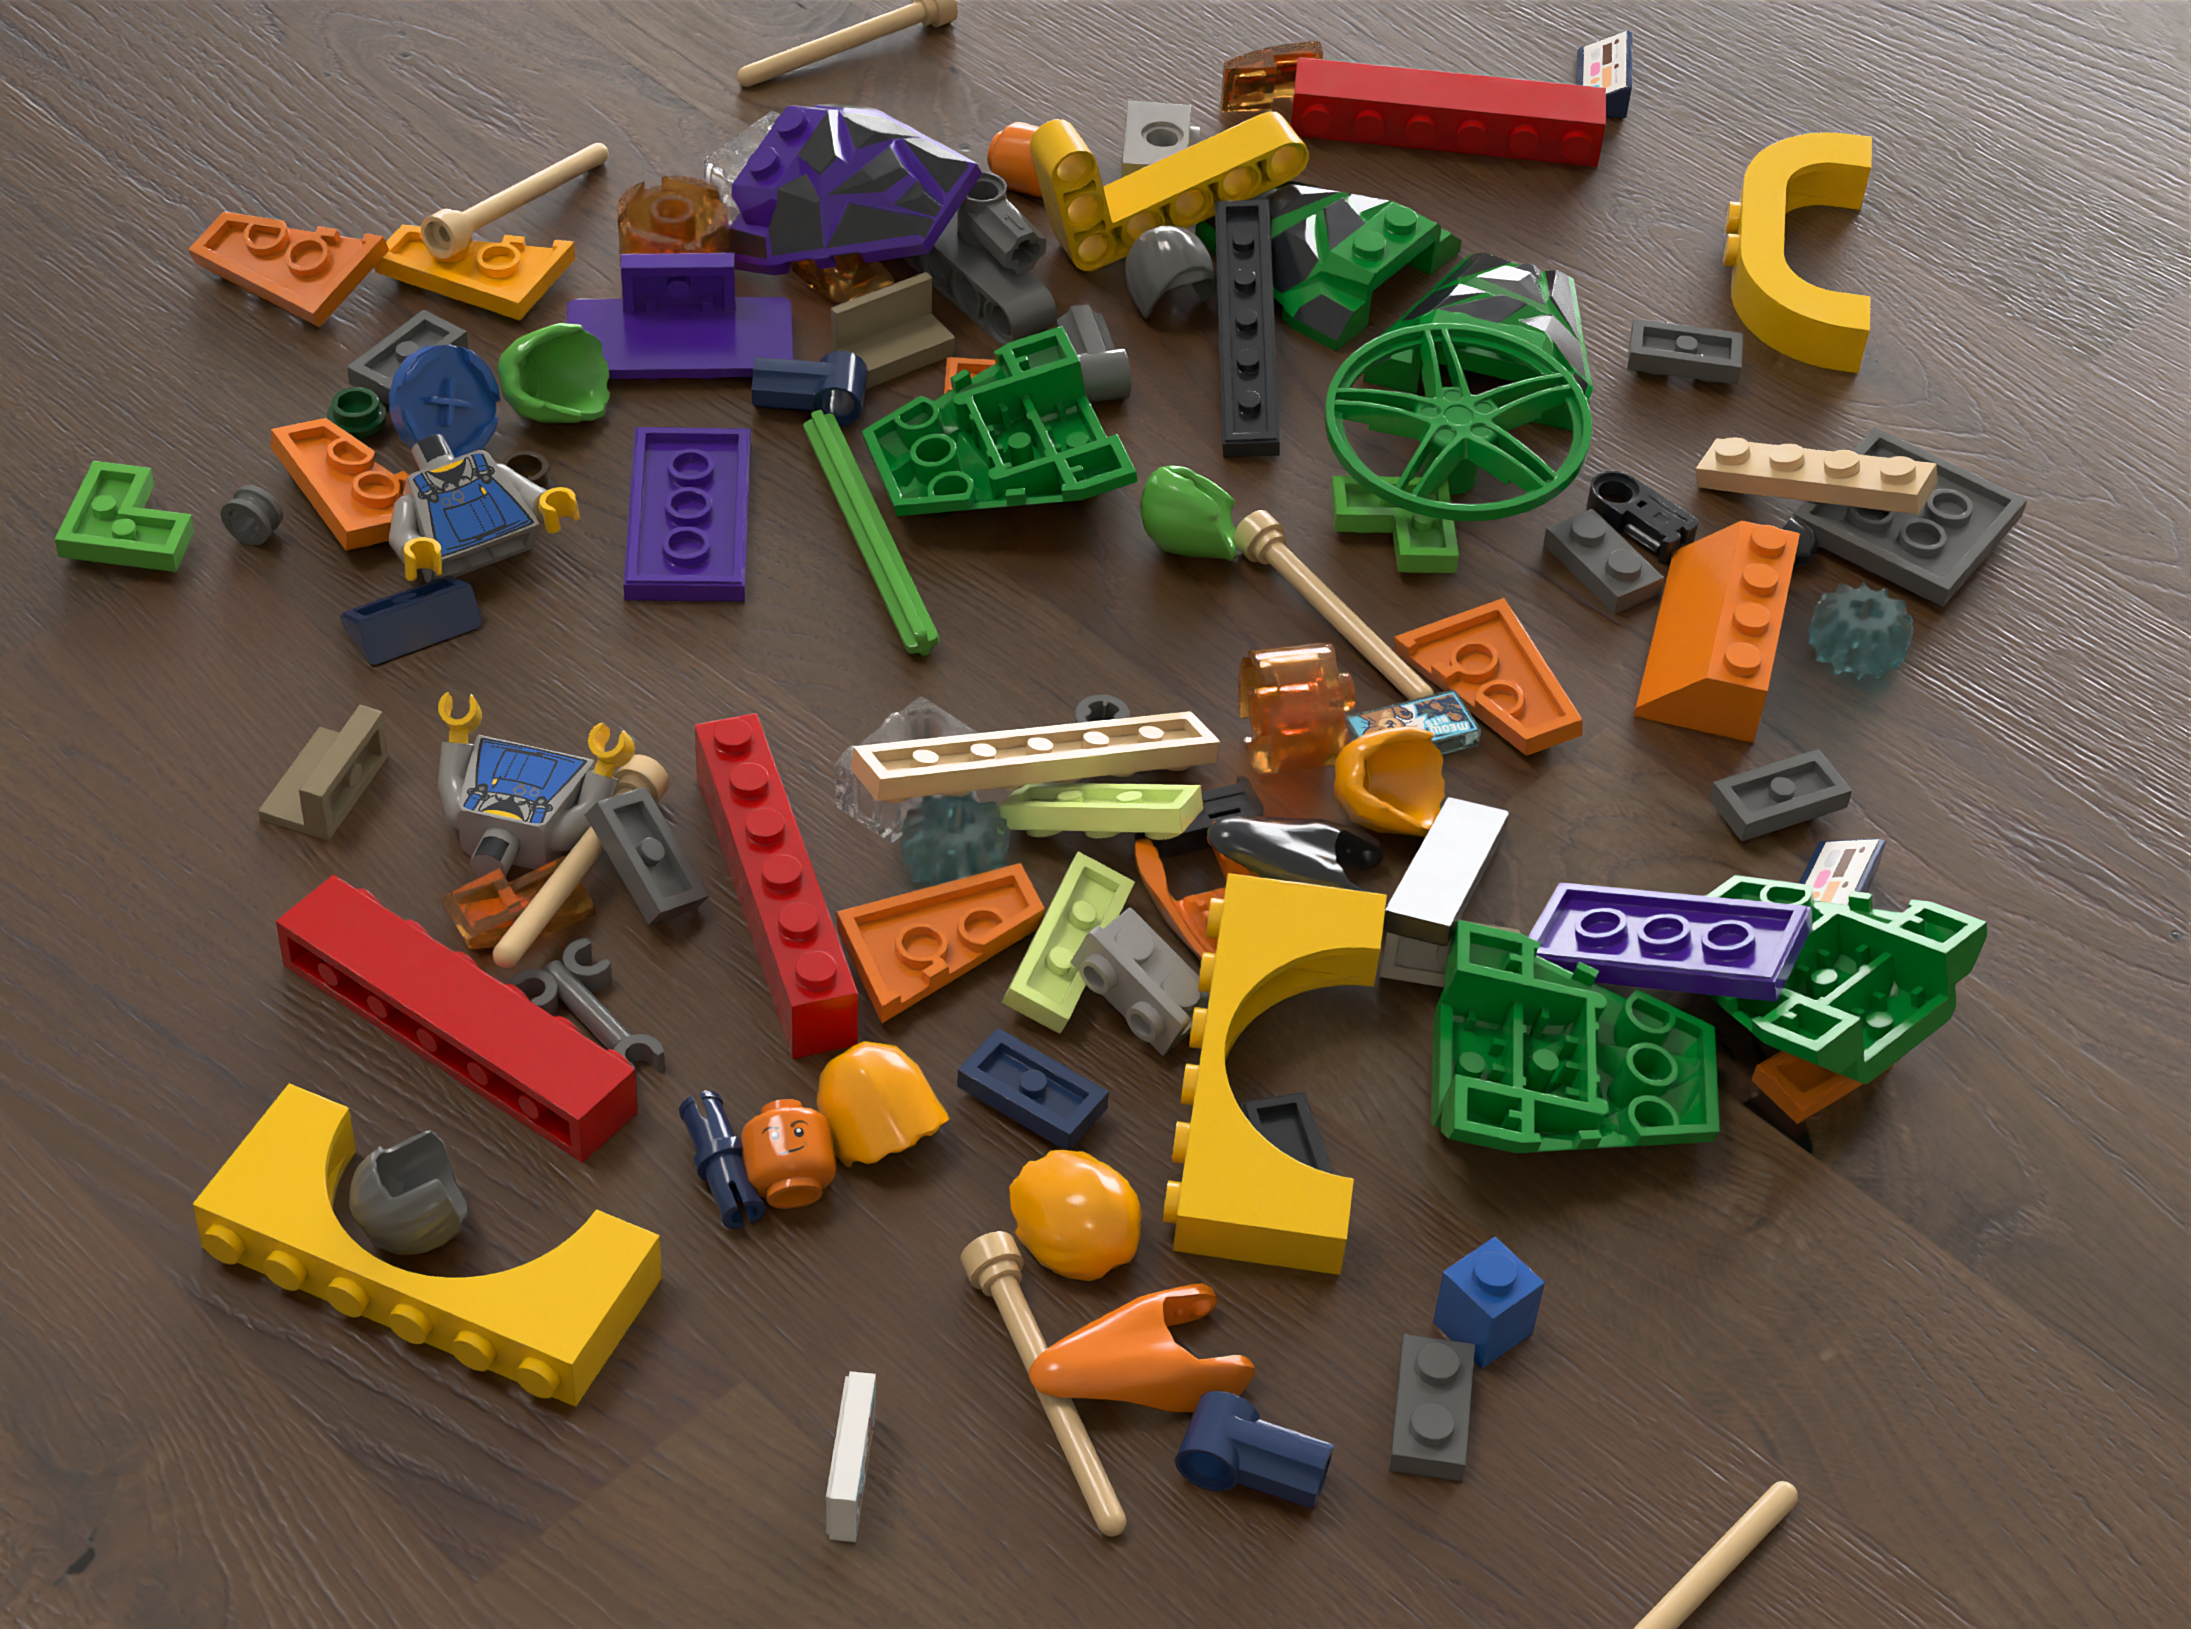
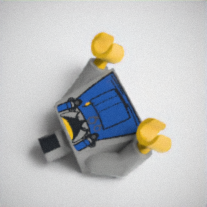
M439 434L420 440L411 449V453L420 471L414 472L407 477L403 495L393 505L388 540L390 547L405 564L406 579L408 581L416 580L417 569L421 568L427 583L447 575L458 577L531 550L540 525L537 519L544 521L545 529L548 533L554 534L561 529L559 517H571L574 521L580 519L576 497L572 490L563 487L546 490L506 465L495 463L490 454L484 450H477L454 458L446 440Z
M449 692L445 693L440 698L438 712L450 730L449 742L441 743L438 791L447 822L459 829L461 849L467 855L472 856L470 859L471 870L481 879L489 882H499L506 878L512 865L538 871L551 868L561 853L573 849L591 826L585 816L589 809L597 801L613 797L618 782L617 778L612 777L615 768L626 765L634 756L635 746L632 738L623 730L619 736L617 746L613 750L605 752V745L610 737V729L604 723L594 726L589 733L588 745L592 753L598 758L595 767L593 759L479 734L474 744H468V733L474 731L480 725L482 719L481 708L471 694L469 713L461 719H453L450 716L453 709L452 696Z

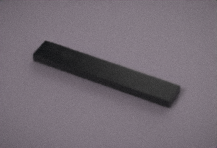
M1269 199L1215 201L1223 458L1279 456L1280 437Z

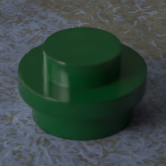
M351 387L338 392L333 397L332 405L327 412L328 420L358 440L376 434L386 423L385 406L378 400L377 395L373 391L363 387Z

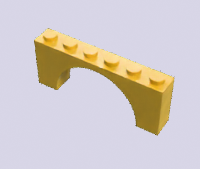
M1228 873L1224 899L1211 898L1206 937L1218 939L1216 953L1203 952L1198 983V992L1210 993L1208 1009L1194 1008L1189 1043L1191 1048L1202 1049L1200 1064L1186 1063L1181 1094V1104L1193 1106L1191 1123L1177 1121L1172 1154V1163L1184 1164L1182 1182L1168 1180L1163 1213V1222L1176 1224L1173 1251L1341 1275L1347 1242L1354 1179L1333 1175L1303 1164L1267 1141L1253 1127L1237 1104L1229 1085L1225 1061L1236 1039L1247 1025L1259 1014L1288 997L1305 991L1331 986L1359 985L1374 987L1381 949L1387 895Z
M290 1083L192 1204L201 1246L215 1259L226 1264H242L267 1275L272 1282L281 1288L290 1291L303 1290L328 1301L336 1310L347 1316H364L391 1328L399 1337L410 1343L422 1344L425 1342L453 1354L462 1364L473 1370L485 1371L488 1369L518 1382L523 1389L540 1398L554 1397L575 1407L662 1279L660 1235L597 1209L576 1233L555 1249L524 1265L494 1274L466 1278L426 1276L394 1267L374 1257L361 1248L347 1234L333 1212L335 1193L340 1178L356 1153L350 1110L346 1106Z

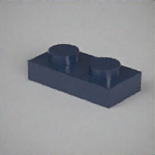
M999 1028L958 1069V1088L1064 1150H1070L1108 1109L1109 1091Z

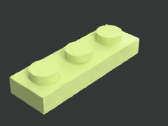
M1027 784L1020 789L1014 790L999 805L1002 829L1026 830L1027 835L1033 837L1052 836L1061 831H1085V835L1091 838H1108L1121 832H1145V836L1149 839L1163 840L1183 833L1203 810L1201 785Z
M1078 851L1001 1003L1060 1034L1069 1021L1086 985L1079 971L1070 961L1085 936L1096 926L1104 929L1120 915L1135 881Z

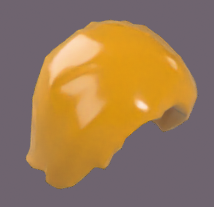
M1415 726L1387 728L1366 733L1343 747L1335 764L1334 796L1351 822L1379 833L1427 836L1441 811L1440 805L1445 797V781L1441 774L1443 757L1441 751L1433 744L1432 738L1435 737L1433 732L1419 729Z
M863 1041L830 1060L820 1074L816 1100L818 1111L826 1117L831 1128L834 1153L846 1167H851L852 1162L855 1161L865 1164L876 1163L889 1153H900L916 1145L919 1138L925 1135L932 1136L941 1125L949 1120L945 1108L936 1097L919 1066L897 1046Z
M1050 1151L1045 1157L1037 1161H1029L1023 1166L1019 1176L1009 1186L1011 1211L1018 1225L1015 1234L1038 1262L1054 1273L1066 1278L1092 1281L1102 1278L1111 1269L1130 1263L1134 1258L1140 1242L1141 1220L1143 1217L1138 1196L1120 1173L1109 1165L1098 1161L1092 1155L1083 1151Z

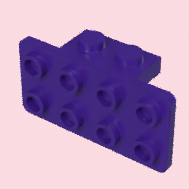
M734 253L621 254L623 299H575L567 305V323L581 325L585 331L597 337L602 343L603 357L606 359L609 368V379L644 378L655 380L660 378L714 379L717 377H753L756 357L793 360L790 300L784 297H735Z

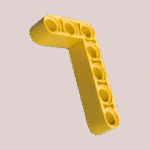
M1266 112L1105 186L1102 184L1094 155L1069 122L1059 119L1048 121L1035 131L1030 141V152L1051 230L1075 266L1082 271L1097 270L1128 256L1134 242L1147 230L1158 226H1175L1186 229L1215 216V201L1249 200L1297 177L1305 169L1309 161V151L1306 145L1284 117L1277 112Z

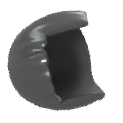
M1175 226L1152 228L1140 235L1129 250L1124 268L1125 283L1129 295L1146 320L1150 319L1156 302L1170 289L1192 284L1202 302L1208 300L1216 292L1217 276L1210 254L1203 242L1194 233L1185 228Z
M432 1130L424 1131L389 1149L378 1147L367 1155L357 1167L351 1181L349 1207L356 1223L362 1228L368 1239L377 1247L397 1255L422 1254L445 1245L460 1234L462 1230L461 1223L468 1214V1205L457 1187L452 1164L449 1161L444 1142Z

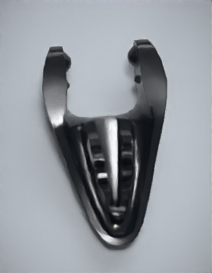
M1230 816L1214 822L1207 831L1208 840L1215 850L1259 876L1268 879L1368 892L1351 883L1338 864L1365 870L1379 865L1384 857L1383 847L1377 838L1325 819Z

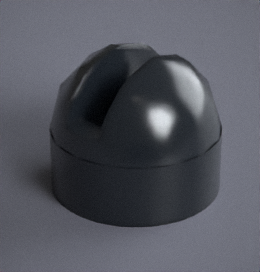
M1792 516L1782 529L1800 533L1793 568L1803 567L1812 561L1814 554L1817 552L1819 541L1809 525Z

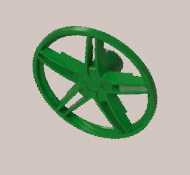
M1433 323L1402 328L1377 337L1360 347L1342 363L1335 373L1328 389L1324 415L1325 430L1334 455L1348 474L1361 486L1377 497L1399 508L1432 518L1454 521L1502 519L1533 510L1552 500L1564 491L1579 474L1587 458L1592 435L1591 411L1587 399L1575 378L1555 358L1537 346L1514 335L1482 326L1457 323ZM1436 345H1441L1443 348L1453 387L1442 388L1434 347ZM1453 345L1479 348L1506 356L1530 368L1540 377L1505 385L1476 396L1472 395L1468 389ZM1420 348L1423 362L1421 374L1426 397L1384 390L1351 388L1356 380L1374 364L1394 354ZM1565 404L1572 423V445L1566 460L1555 473L1544 461L1506 431L1540 419L1542 412ZM1343 419L1369 424L1368 430L1413 438L1420 442L1419 447L1396 486L1391 485L1373 473L1355 454L1346 437ZM1422 466V478L1411 494L1405 492L1404 490L1407 485L1414 479ZM1479 468H1482L1504 484L1508 485L1512 482L1527 492L1508 500L1485 504H1452L1426 499L1434 489L1438 490L1446 479L1448 480L1450 495L1469 491L1477 483Z

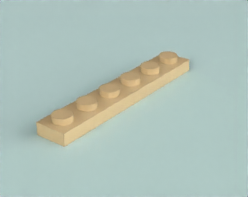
M1191 711L854 746L851 770L876 801L901 803L912 797L939 794L961 796L968 791L992 788L1016 790L1027 784L1054 781L1059 783H1075L1081 778L1107 775L1129 777L1136 772L1160 769L1183 771L1190 766L1216 763L1220 741Z

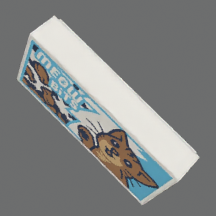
M850 1371L849 1377L845 1376L826 1493V1534H829V1540L856 1542L875 1420L876 1374Z

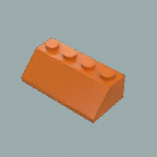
M1739 521L1673 552L1634 717L1754 743L1768 692L1800 533L1779 529L1771 525Z

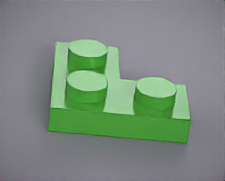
M93 461L55 537L58 557L177 572L194 534L192 515L144 508L154 488L151 468Z
M1332 476L1330 498L1334 532L1393 533L1398 572H1457L1459 552L1454 520L1432 518L1407 511L1372 494L1351 476ZM1379 476L1393 486H1396L1400 477ZM1414 477L1404 491L1411 494L1422 477ZM1446 479L1438 490L1434 489L1426 499L1451 503L1448 480Z

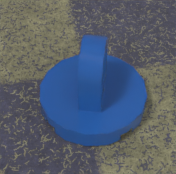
M451 344L424 346L407 356L394 374L389 393V412L401 440L411 449L420 440L428 436L440 434L446 440L454 458L477 450H482L495 433L499 417H495L497 410L496 402H500L499 386L490 367L474 351Z

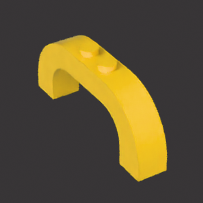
M1810 133L1786 138L1766 147L1749 164L1744 176L1739 203L1730 201L1725 223V233L1728 235L1724 250L1723 266L1732 267L1731 298L1733 306L1745 326L1768 346L1793 359L1822 368L1859 373L1870 332V296L1822 289L1798 277L1787 265L1784 257L1785 214L1793 209L1810 205H1826L1861 210L1871 171L1872 137L1844 133Z

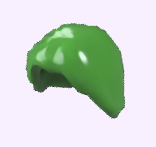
M558 323L536 330L518 338L501 353L497 365L500 389L503 398L520 417L550 424L592 421L605 415L606 405L610 397V392L607 390V381L609 379L608 363L603 357L602 343L597 337L585 331L581 325Z
M1169 465L1159 467L1150 475L1142 491L1140 514L1147 535L1163 551L1185 557L1226 559L1231 562L1237 556L1238 551L1235 549L1232 540L1236 529L1231 522V510L1235 502L1227 492L1211 480L1182 466Z

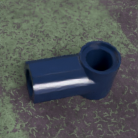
M833 351L826 354L820 362L756 357L753 367L752 405L754 407L813 412L822 410L823 414H833L839 426L850 425L860 417L869 373L867 364L861 357L847 351Z
M1210 1391L1201 1396L1176 1455L1175 1465L1185 1479L1206 1490L1215 1492L1228 1491L1235 1488L1238 1483L1313 1509L1319 1500L1332 1460L1334 1444L1262 1421L1260 1414L1252 1404L1233 1393Z

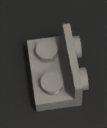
M1131 907L1104 929L1100 926L1092 929L1085 936L1070 961L1079 971L1084 983L1092 991L1102 994L1126 1018L1132 1032L1143 1041L1149 1042L1162 1056L1191 1033L1194 1008L1208 1009L1210 993L1198 992L1199 976Z

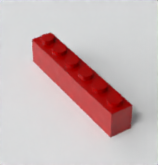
M1298 57L1291 127L1299 137L1598 167L1606 126V88Z
M757 713L694 724L697 780L792 1059L852 1047L858 1044V991Z
M333 874L276 920L282 961L285 967L579 1162H585L638 1113L635 1069L622 1054L612 1049L605 1050L589 1040L566 1018L561 1016L554 1017L532 1003L524 992L515 985H504L482 971L467 954L460 951H451L431 938L427 931L413 920L405 921L383 907L369 891L362 888L355 889Z

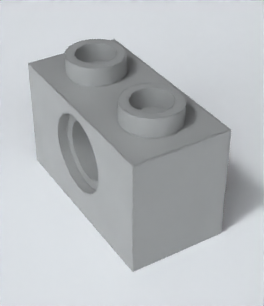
M1128 100L1122 178L1199 143L1200 127L1190 126L1191 105Z

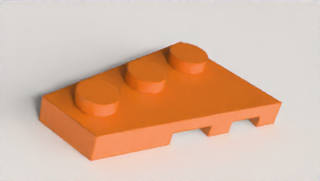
M223 211L188 250L195 264L320 327L388 253L389 248L384 236L365 233L363 239L340 236L338 229L318 226L315 232L287 228L283 220Z
M327 418L271 429L270 448L346 551L389 541L393 505L403 495L406 479L410 476L405 471L393 474L375 462L374 450Z
M1505 598L1394 636L1395 653L1447 694L1454 692L1463 707L1526 756L1583 735V719Z
M1018 863L837 911V930L881 1023H884L1036 931L1044 918L1045 908L1022 864Z

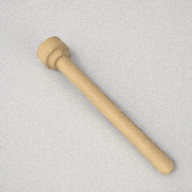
M914 0V3L744 66L739 69L737 80L742 86L751 87L918 23H922L925 26L930 24L934 27L942 26L957 19L956 0Z
M594 143L463 212L442 209L425 218L421 224V237L424 245L438 258L445 259L451 257L467 247L472 237V232L604 163L609 156L607 147L601 143Z
M1255 511L1240 522L1233 534L1232 540L1234 546L1252 562L1259 561L1261 564L1273 566L1411 703L1434 697L1432 688L1286 547L1287 540L1284 537L1283 527L1267 511Z
M634 755L630 762L620 767L613 776L618 779L613 797L646 787L657 804L669 788V777L665 769L656 760L645 755ZM591 826L495 946L493 959L498 966L510 968L517 964L605 849Z
M1001 1231L991 1232L970 1242L962 1251L960 1259L972 1286L981 1289L986 1296L994 1298L1029 1375L1032 1363L1048 1346L1019 1286L1022 1280L1021 1270L1024 1266V1261L1011 1234ZM1035 1388L1098 1529L1106 1536L1113 1537L1121 1534L1127 1523L1125 1513L1072 1398L1046 1395Z
M1785 1481L1773 1484L1633 1629H1677L1792 1510L1798 1501L1796 1488Z

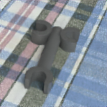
M587 938L578 939L566 947L563 953V963L555 960L547 964L543 970H522L510 979L509 984L518 987L527 997L538 995L531 1002L552 1016L558 1012L560 999L607 1049H612L622 1054L634 1069L635 1067L632 1062L640 1060L650 1063L658 1072L665 1069V1055L662 1043L657 1038L647 1034L632 1035L592 994L606 988L611 983L612 969L611 962L607 958L593 966H583L592 961L591 942Z

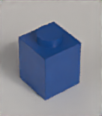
M1493 1237L1443 1271L1433 1323L1452 1341L1475 1344L1474 1362L1483 1369L1533 1334L1545 1282L1500 1240Z

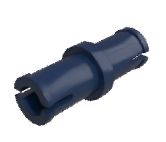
M713 1091L699 1092L707 1117H701L693 1095L683 1101L679 1107L680 1118L685 1123L696 1151L693 1165L700 1179L709 1183L720 1211L722 1224L731 1229L743 1228L745 1226L736 1203L738 1201L743 1202L751 1224L763 1216L765 1204L758 1191L748 1180L742 1156L741 1138L734 1135L723 1108L721 1096Z

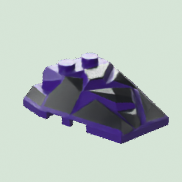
M821 104L814 107L787 106L782 114L778 116L773 127L756 151L749 157L746 165L732 183L731 197L740 211L729 227L728 253H734V270L775 276L789 274L790 264L794 261L813 259L819 269L835 267L837 260L834 256L860 252L863 260L867 263L928 254L982 172L976 162L878 109L841 104Z

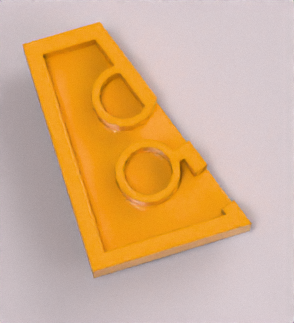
M401 225L386 241L389 251L375 266V273L521 320L575 260V246L572 241L554 240L553 248L526 246L525 237L504 235L501 243L474 241L471 237L464 250L449 258L442 259L434 256L424 245L421 237V226Z

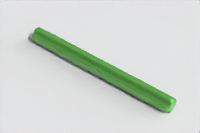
M816 410L811 413L812 419L806 421L803 425L808 441L906 651L910 654L918 653L920 657L928 656L931 654V648L939 644L940 636L833 414H823L822 410Z

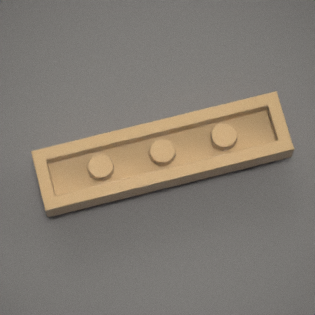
M1733 437L1727 439L1716 438L1696 467L1698 488L1919 514L1937 485L1936 463L1914 461L1904 456L1885 458L1859 455L1850 450L1833 452L1802 448L1796 444L1772 445L1748 442L1743 438Z

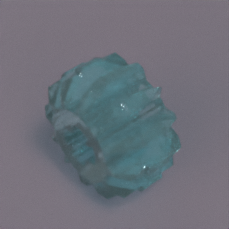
M1864 581L1858 589H1853L1846 584L1840 583L1834 593H1823L1821 600L1816 604L1808 630L1810 635L1809 644L1815 647L1816 661L1833 663L1834 674L1845 670L1852 672L1858 681L1865 673L1883 679L1888 670L1899 669L1901 662L1905 660L1914 632L1912 627L1914 618L1906 613V601L1888 598V588L1876 592L1869 590Z
M975 790L965 797L944 795L942 799H937L932 796H923L918 808L907 810V817L903 821L900 853L904 864L910 866L914 882L930 881L931 885L935 886L1003 868L1007 863L1010 830L1007 827V819L1000 817L996 802L979 803Z

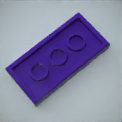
M635 427L623 583L624 600L745 601L751 429Z
M1559 883L1529 937L1541 943L1536 953L1537 956L1574 973L1579 962L1598 970L1599 972L1594 980L1595 983L1777 1002L1813 927L1811 907L1805 905Z

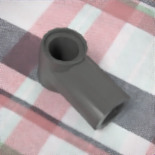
M982 172L957 210V233L959 237L969 244L984 246L1005 269H1012L1017 275L1034 269L1036 262L1046 253V238L1006 199L1007 184L1004 179L997 174Z
M1089 304L1071 306L1064 316L1056 319V327L1063 326L1080 360L1085 394L1089 402L1128 399L1131 394V371L1125 349H1115L1102 314L1093 311Z

